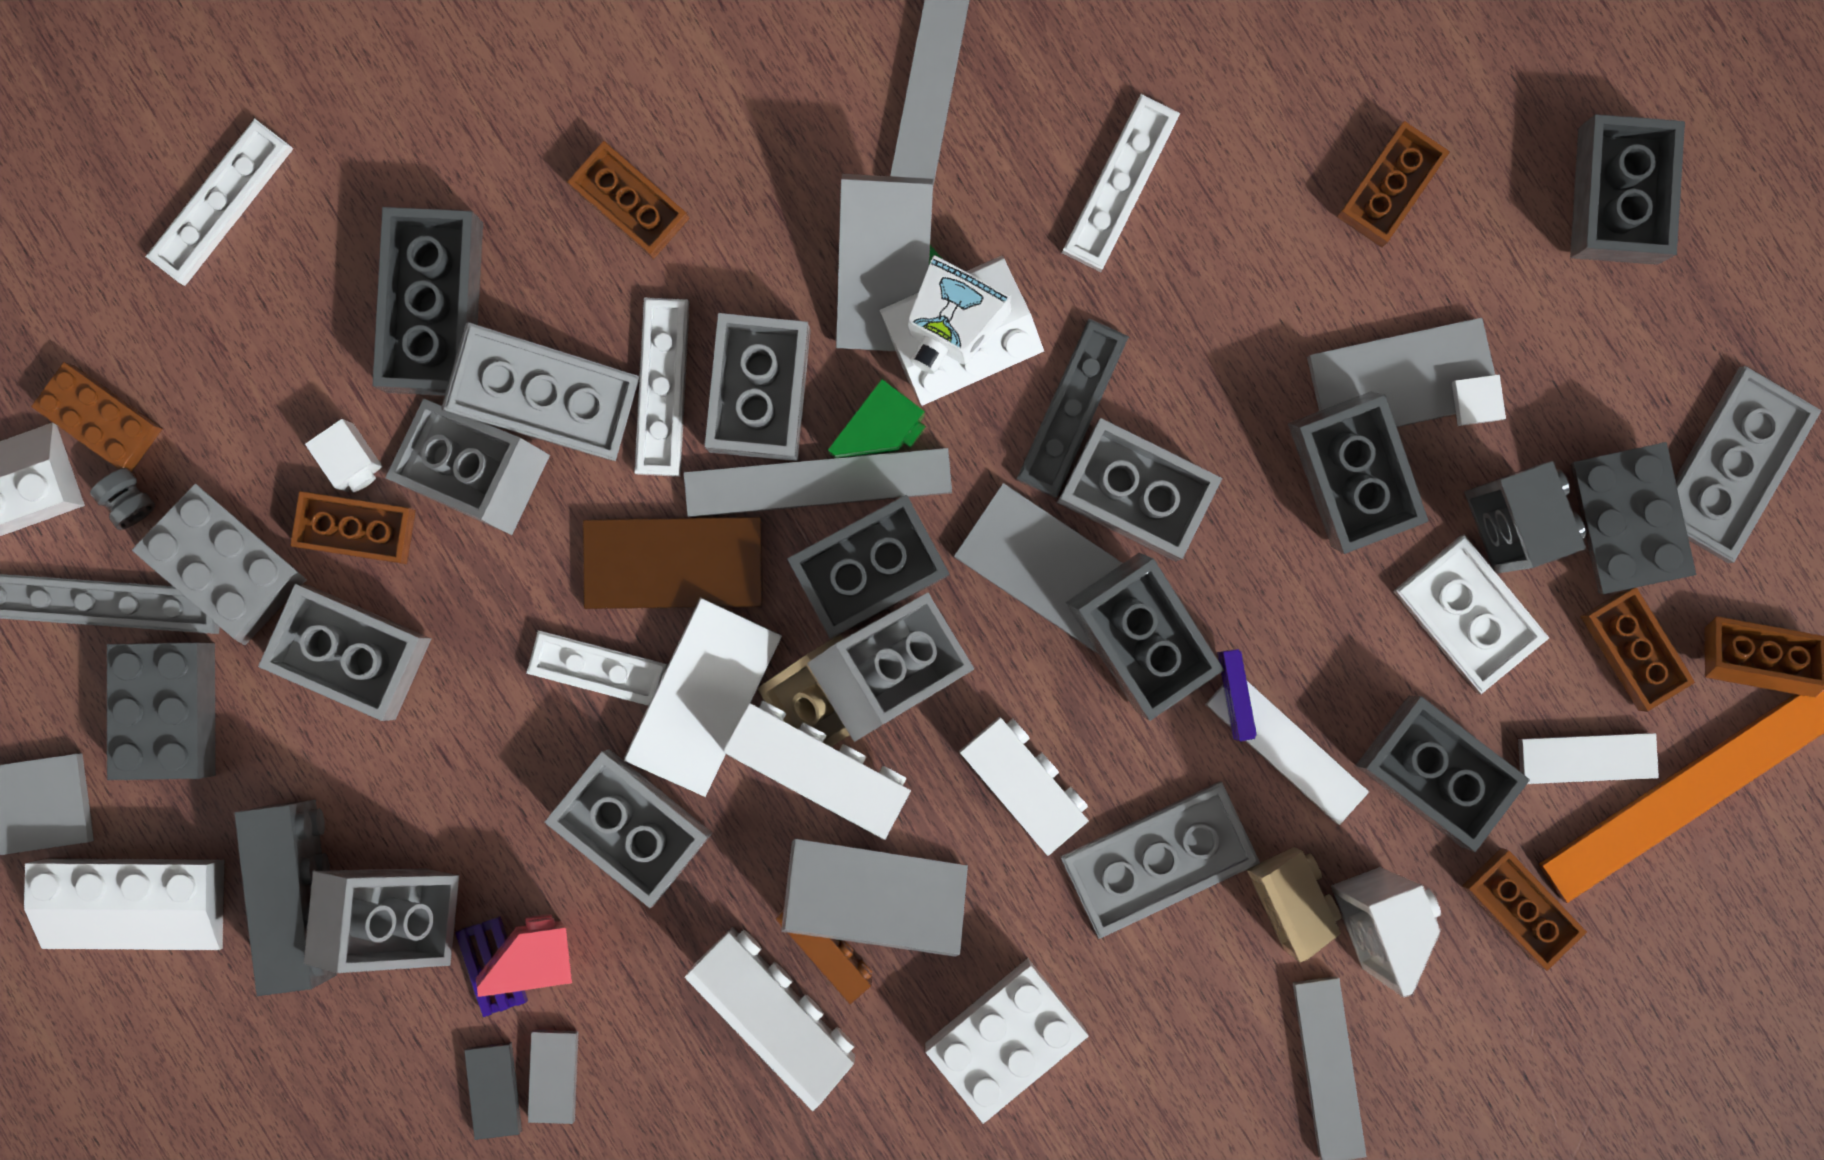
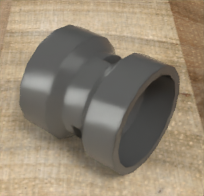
M127 468L117 470L104 477L90 491L97 504L108 509L110 512L109 520L117 530L127 529L147 517L155 508V503L147 493L140 492L136 487L137 479Z

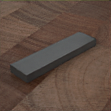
M1088 319L1016 481L1057 498L1129 336Z

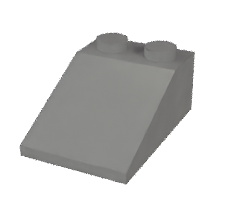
M423 399L385 478L512 535L550 455L520 437L483 422L441 410V405Z

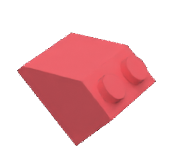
M552 914L525 918L526 925L515 927L476 977L478 997L572 983L567 934L564 924L561 921H555L552 918Z

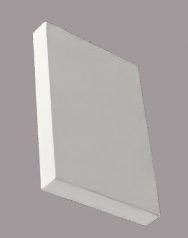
M1465 535L1459 536L1393 591L1477 694L1485 692L1549 639L1548 635Z

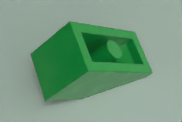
M881 379L830 446L828 452L834 458H846L899 451L904 443L911 447L926 428L921 422L925 417V411Z

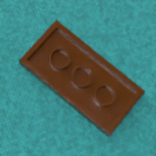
M761 518L583 520L584 609L695 608L700 597L720 607H763Z

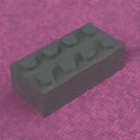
M382 207L373 387L385 393L445 396L465 324L469 322L478 325L483 221L473 211Z
M316 799L261 806L234 812L256 997L313 989L337 976L335 972L304 964L313 871L330 870L329 858L326 853H322L320 835H323L325 831L323 812L320 808L317 809Z

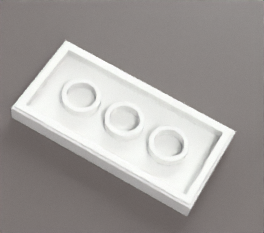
M700 597L624 756V761L706 797L726 755L723 751L751 702L782 636Z

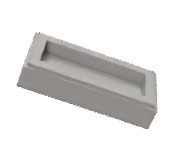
M533 1030L531 1032L528 1123H574L578 1031Z

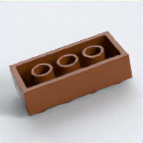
M1403 121L1339 212L1337 218L1382 248L1389 242L1450 151L1406 121Z
M605 141L596 148L567 181L576 193L653 260L690 219L680 206Z
M66 362L62 363L31 406L119 470L127 468L132 472L163 430L159 425L82 370Z
M299 491L290 546L407 564L416 510Z
M1637 587L1619 592L1580 616L1638 711L1648 712L1696 683Z
M1716 616L1705 627V678L1816 697L1824 690V636Z
M1501 848L1462 885L1468 894L1532 961L1546 971L1587 933L1572 915L1507 849Z
M784 908L778 913V915L775 918L781 926L783 922ZM788 933L850 1005L872 986V969L863 959L858 961L853 956L854 949L848 941Z

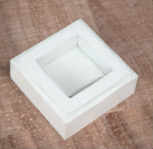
M1500 375L1451 382L1458 426L1506 419Z

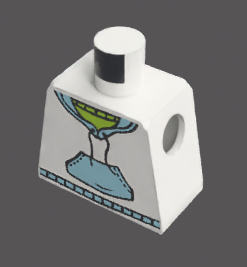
M934 255L908 320L910 335L921 341L911 362L919 369L932 375L935 374L945 356L961 364L968 363L1010 314V295Z

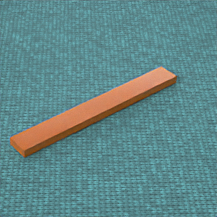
M1824 690L1816 697L1794 694L1539 863L1538 865L1562 901L1569 903L1824 734Z

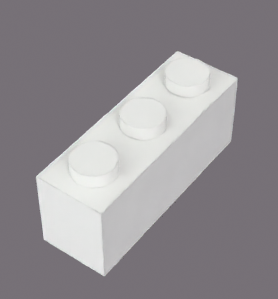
M998 717L959 752L1046 855L1049 856L1089 822L1082 813L1088 806L1071 786L1064 792L1055 782L1053 777L1059 772L1042 752L1037 757H1034L1026 748L1024 743L1030 738L1013 718L1008 723H1005L1001 717Z

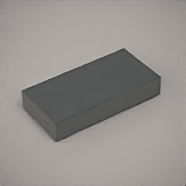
M512 1042L468 1047L464 1051L474 1139L480 1140L519 1135L522 1132Z

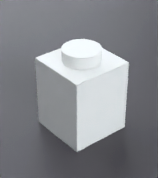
M344 419L339 420L305 444L334 488L347 492L351 489L352 492H357L364 489L376 479L374 473L383 467L356 426Z

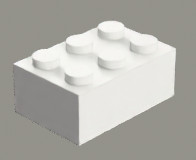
M1027 958L925 1043V1053L984 1124L1089 1036L1082 1023Z

